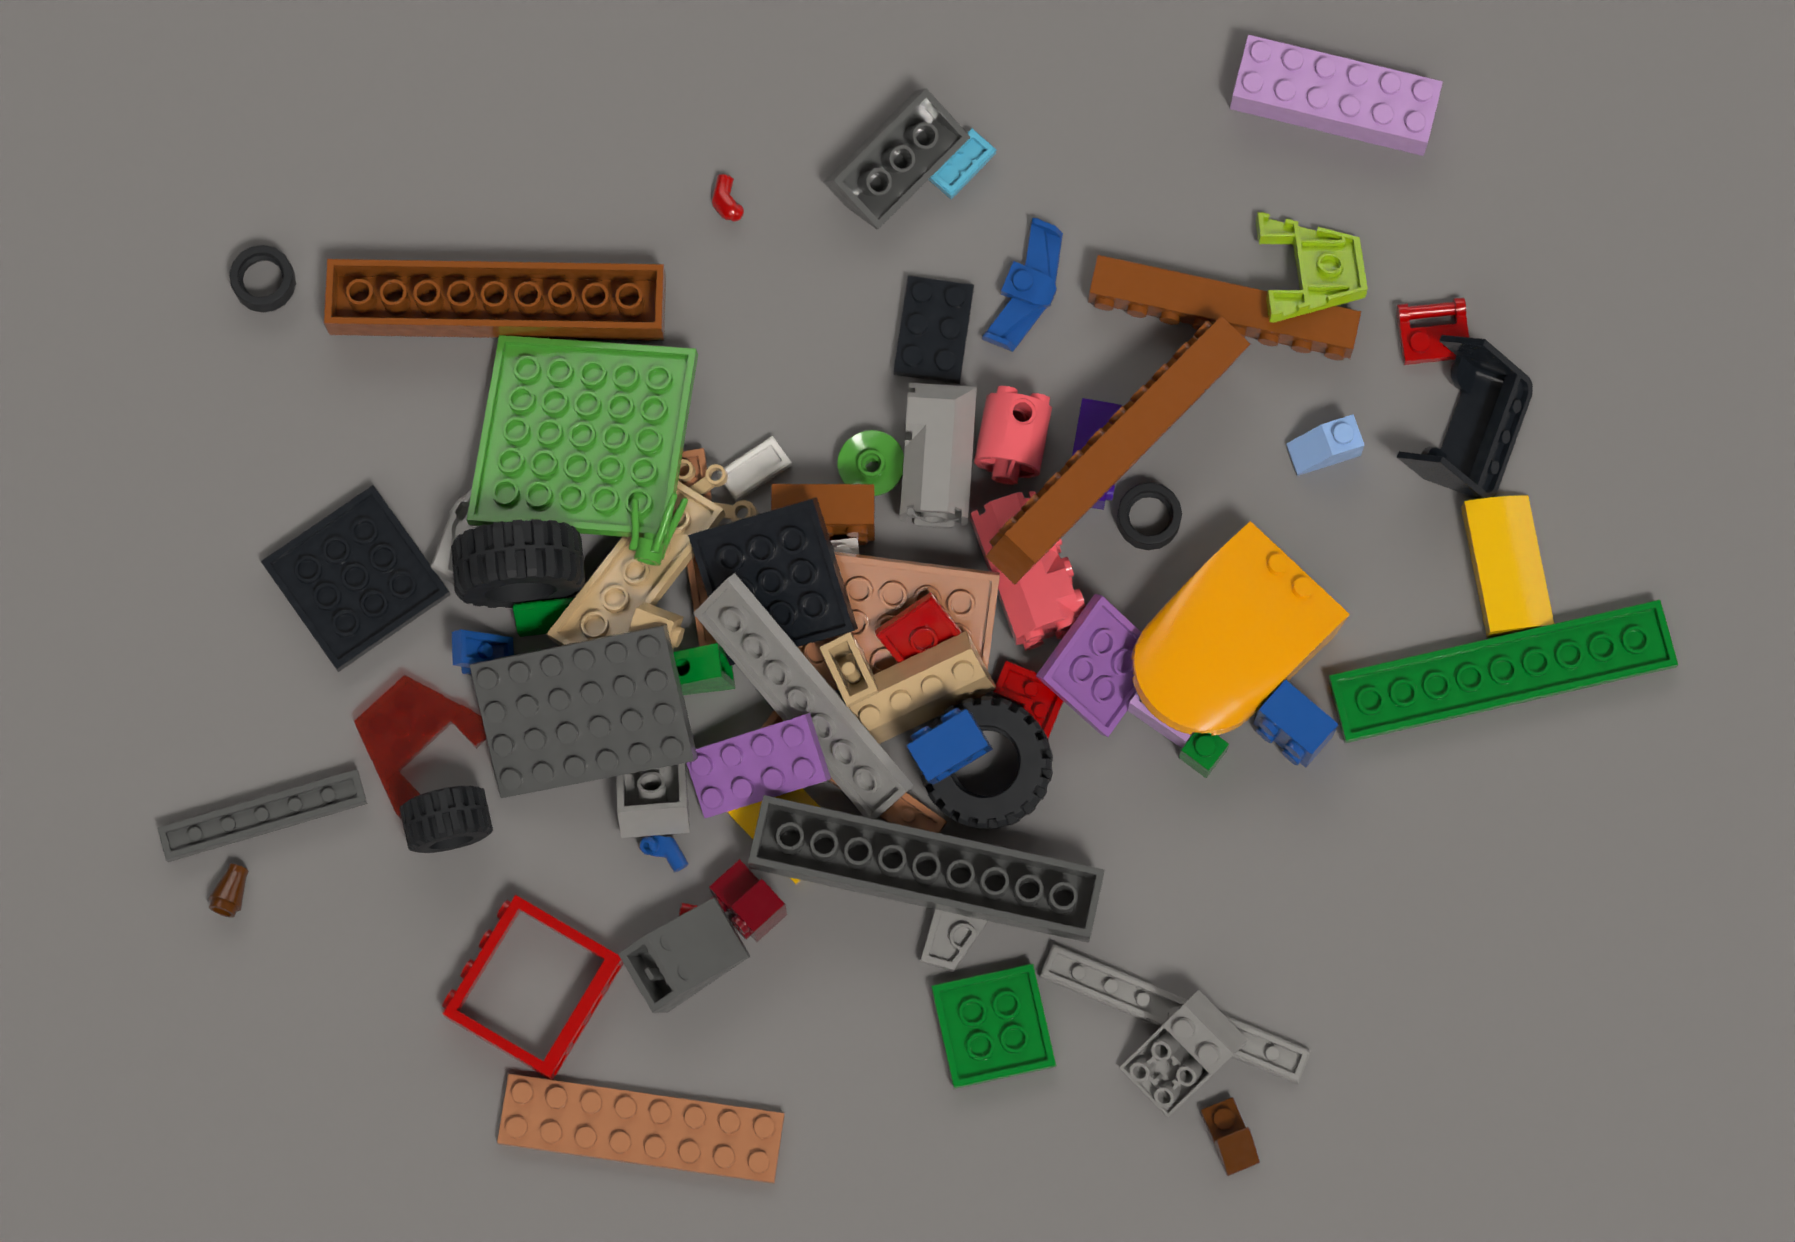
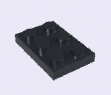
M908 276L894 375L960 384L974 284Z

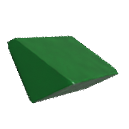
M575 597L515 604L513 611L518 635L525 637L547 634Z

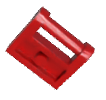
M1464 297L1454 298L1453 302L1409 307L1405 303L1397 304L1396 306L1404 365L1456 359V355L1439 340L1441 335L1469 337ZM1450 315H1454L1455 324L1418 328L1410 327V320Z

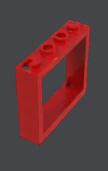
M515 895L512 901L506 900L497 914V918L500 920L493 931L488 929L482 937L478 946L482 950L476 960L470 959L463 968L460 975L463 981L457 991L451 989L442 1004V1007L445 1008L443 1015L446 1019L549 1080H554L624 963L618 954ZM520 911L604 960L544 1061L459 1012Z

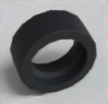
M266 245L252 246L241 252L233 261L229 273L231 287L240 303L250 310L261 313L275 311L284 306L293 296L296 286L295 272L286 255L278 249ZM257 262H273L282 272V283L277 291L264 297H256L247 292L243 282L246 270Z
M1152 482L1138 484L1129 489L1120 500L1117 513L1118 529L1125 541L1135 548L1147 551L1160 549L1171 543L1179 531L1182 518L1181 505L1174 492L1164 485ZM1148 497L1163 502L1169 511L1170 517L1166 528L1157 535L1151 536L1143 535L1136 531L1131 525L1129 518L1131 507L1135 502Z

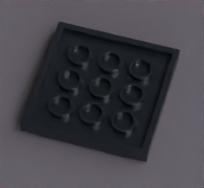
M374 485L261 561L338 672L451 595Z
M817 497L688 535L707 596L709 597L727 578L735 573L797 647L858 629ZM726 653L729 666L734 665L735 662Z

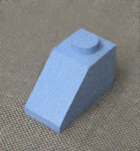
M1354 414L1321 424L1286 444L1297 476L1359 457L1365 446Z

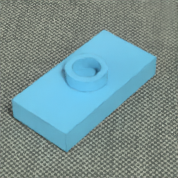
M974 129L967 133L971 138L928 179L951 200L996 154V149Z

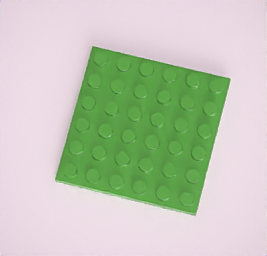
M499 335L466 519L468 524L481 526L491 525L495 522H510L521 519L522 521L541 519V521L554 520L558 523L564 522L574 526L580 534L631 537L632 499L637 498L639 501V538H643L645 532L657 534L670 496L677 491L698 359L697 350L694 348ZM673 513L671 515L667 530L665 532L664 539H669V532Z

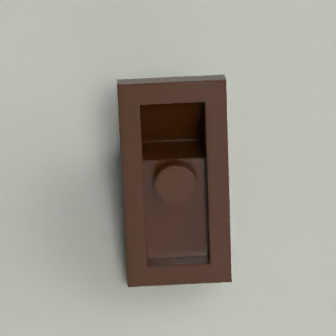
M1233 1097L1200 1111L1227 1176L1260 1163L1249 1127L1245 1126Z

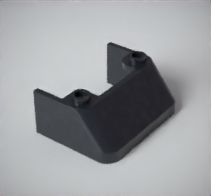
M1441 335L1439 341L1456 355L1450 374L1454 385L1461 391V395L1441 450L1437 447H1427L1421 454L1399 451L1397 458L1424 480L1478 499L1494 497L1498 492L1532 397V381L1528 375L1486 339Z

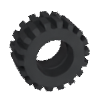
M454 786L433 790L411 798L399 808L408 849L413 852L436 853L465 847L483 840L493 831L485 791L483 788L476 786Z

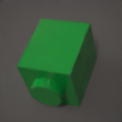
M1195 732L1181 749L1179 759L1207 778L1227 752L1229 743L1218 735L1211 736V733Z

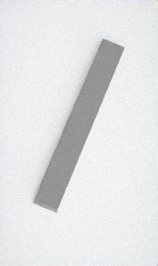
M1055 944L1051 948L1040 975L1042 979L1158 1027H1161L1187 1001L1185 998ZM1224 1015L1248 1039L1232 1058L1298 1085L1310 1056V1050Z

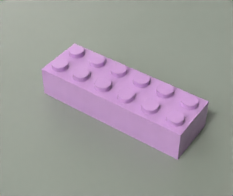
M1248 35L1230 109L1424 156L1443 81Z

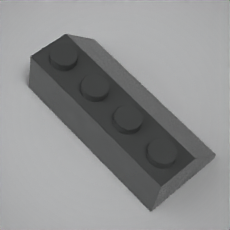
M927 88L915 90L823 182L847 208L875 229H879L971 137Z

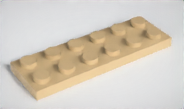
M678 481L677 500L673 516L683 498H687L688 503L666 549L661 565L653 566L636 561L634 559L636 551L629 550L632 537H622L548 631L549 639L558 645H565L628 632L636 607L644 603L655 606L693 558L694 552L688 535L717 526L726 515L724 509Z

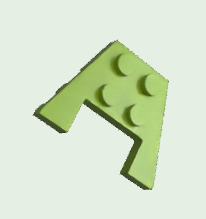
M1257 212L1256 228L1259 244H1293L1300 290H1268L1266 301L1269 322H1278L1366 298L1368 287L1360 237L1318 227L1317 231L1300 227L1298 221L1286 219L1284 223L1269 219L1270 214Z

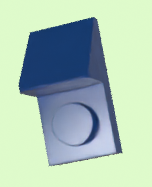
M462 629L452 632L453 665L460 666L463 674H471L470 664L514 655L513 637Z

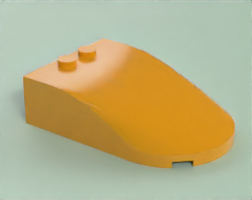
M1250 521L1217 551L1145 626L1132 652L1133 684L1146 708L1167 726L1190 735L1193 732L1211 733V736L1224 734L1241 726L1258 711L1285 679L1289 681L1335 637L1350 614Z

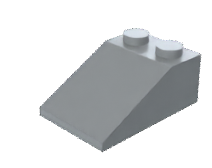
M686 763L616 776L617 813L621 838L690 833Z

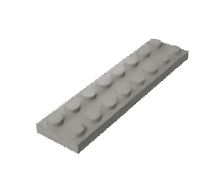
M735 573L727 578L695 610L693 614L783 721L810 713L831 778L864 817L877 819L914 786Z

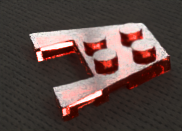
M406 675L402 676L354 721L393 809L400 819V806L411 798L420 795L400 771L444 730L453 724L476 749L487 740L481 715L444 697L442 694Z

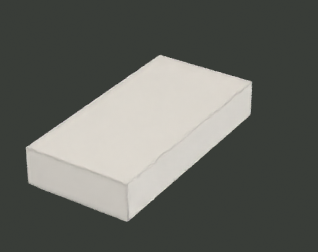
M771 436L724 468L728 473V480L724 486L735 502H738L791 467L792 462L775 438ZM722 471L717 472L719 479L722 476Z

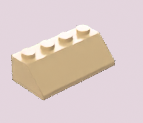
M965 631L956 637L954 636L924 652L874 674L879 693L849 707V709L880 744L944 714V710L951 705H958L962 703V700L971 697L976 699L995 690L996 685L968 632Z

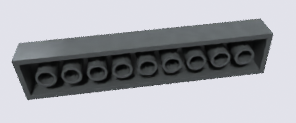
M763 795L748 861L749 869L1087 943H1089L1105 872V869Z

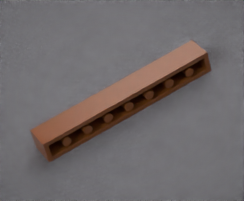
M1101 255L1097 256L1088 298L1089 303H1093L1094 307L1101 310L1112 311L1114 308L1126 310L1127 314L1133 317L1145 318L1146 315L1158 317L1161 322L1170 325H1178L1179 322L1191 324L1196 330L1207 320L1213 325L1222 316L1244 338L1245 336L1256 338L1259 343L1267 346H1277L1278 343L1291 346L1292 350L1300 353L1321 352L1324 353L1325 357L1332 360L1351 358L1361 311L1333 306L1278 322H1269L1266 301L1268 291Z

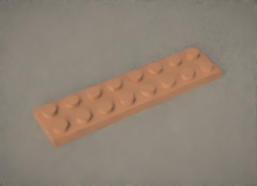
M508 1074L497 1143L499 1145L775 1184L785 1113Z

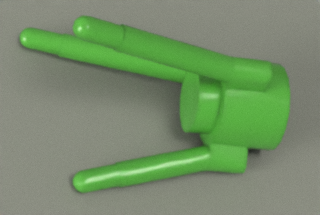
M671 494L657 534L645 532L643 538H639V501L637 498L632 499V538L629 550L636 551L634 555L636 561L653 566L661 565L666 549L688 503L687 498L681 500L672 518L669 539H664V535L674 510L677 494Z

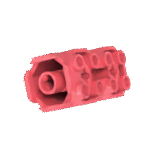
M1030 491L1028 498H1024L1022 492H1017L990 501L984 505L986 512L979 515L978 510H975L970 515V520L988 570L1000 573L998 597L1016 645L1023 644L1025 650L1035 649L1044 644V639L1056 636L1057 639H1063L1083 611V608L1086 607L1080 589H1073L1072 576H1074L1068 557L1061 559L1059 553H1061L1060 545H1062L1061 539L1016 585L985 557L993 548L989 541L1036 494L1035 491Z

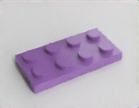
M810 713L696 749L698 759L687 763L704 819L763 800V795L776 797L831 779Z

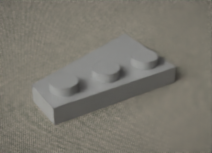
M935 909L920 962L954 972L988 921Z

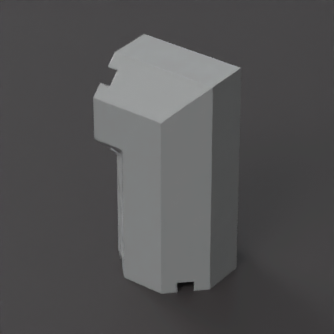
M909 383L900 521L907 523L908 516L914 518V525L919 527L949 529L954 528L955 521L961 520V526L968 525L977 387Z

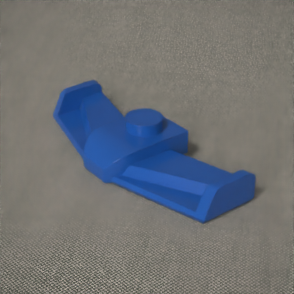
M1032 218L1026 264L1022 265L1013 261L1001 289V295L1011 298V300L984 333L982 340L1013 352L1044 310L1050 307L1057 291L1056 278L1063 233L1057 226L1037 218Z

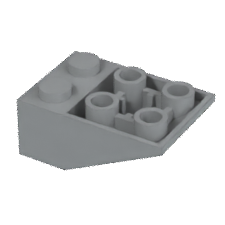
M1198 989L1119 1069L1168 1118L1219 1070L1248 1039Z

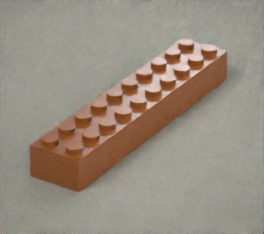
M327 259L324 324L329 335L499 338V335L548 339L664 341L666 273L664 264Z
M1222 316L1213 325L1207 320L1188 342H1185L1173 357L1163 364L1151 379L1087 441L1083 448L1078 450L1065 463V466L1059 472H1056L1043 485V488L1037 494H1034L1022 506L1021 510L1001 527L999 532L989 541L993 548L985 557L1016 585L1228 370L1248 348L1250 343Z

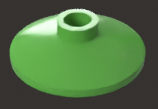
M876 430L863 431L849 438L842 446L837 462L838 472L844 484H874L875 496L883 495L892 490L903 476L904 453L899 443L892 436ZM868 463H878V469L874 472L868 471L866 469Z

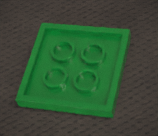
M1034 964L931 986L954 1089L1056 1067Z

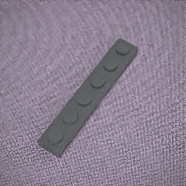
M355 769L157 828L165 859L167 862H171L366 805L367 800L359 771Z

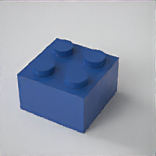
M1286 679L1258 710L1254 725L1258 727L1256 732L1268 743L1276 742L1284 749L1282 754L1285 758L1296 766L1301 763L1305 768L1332 739L1338 727V723Z
M956 708L940 718L943 722L941 725L934 729L926 726L910 736L913 742L906 746L927 781L933 785L993 750L974 716L967 709L961 711L959 708Z

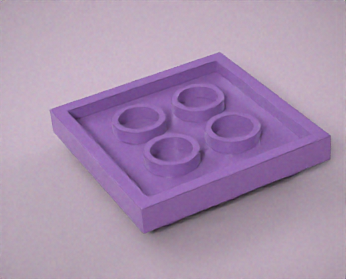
M1094 594L1036 677L1099 734L1109 737L1127 712L1129 702L1136 694L1132 680L1134 674L1131 657L1134 645L1141 631L1103 596Z

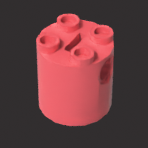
M998 386L997 393H991L986 396L974 464L979 468L992 472V480L1014 485L1018 484L1019 478H1032L1040 475L1052 407L1049 405L1050 397L1044 394L1032 393L1030 396L1017 394L1018 390L1016 388Z

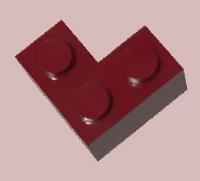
M740 859L709 886L710 892L713 895L710 899L716 897L723 911H728L733 916L731 918L732 925L746 940L751 936L758 942L787 916L785 903L762 878L759 880Z

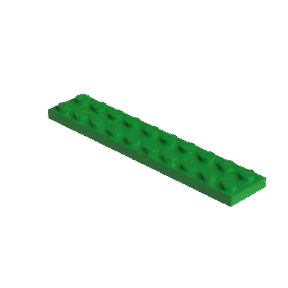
M1656 600L1329 675L1328 681L1344 742L1349 743L1672 669L1678 666V661L1661 600Z

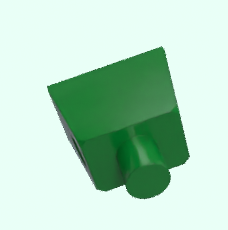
M718 643L673 652L683 695L735 689L733 665L729 666L726 653Z

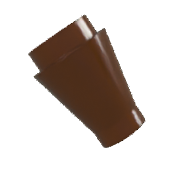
M229 864L227 871L208 898L211 901L209 905L211 911L229 918H234L236 912L241 911L246 877L249 872L246 868L237 864Z

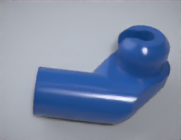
M655 835L645 836L641 839L640 850L642 853L666 858L674 873L689 865L673 837Z

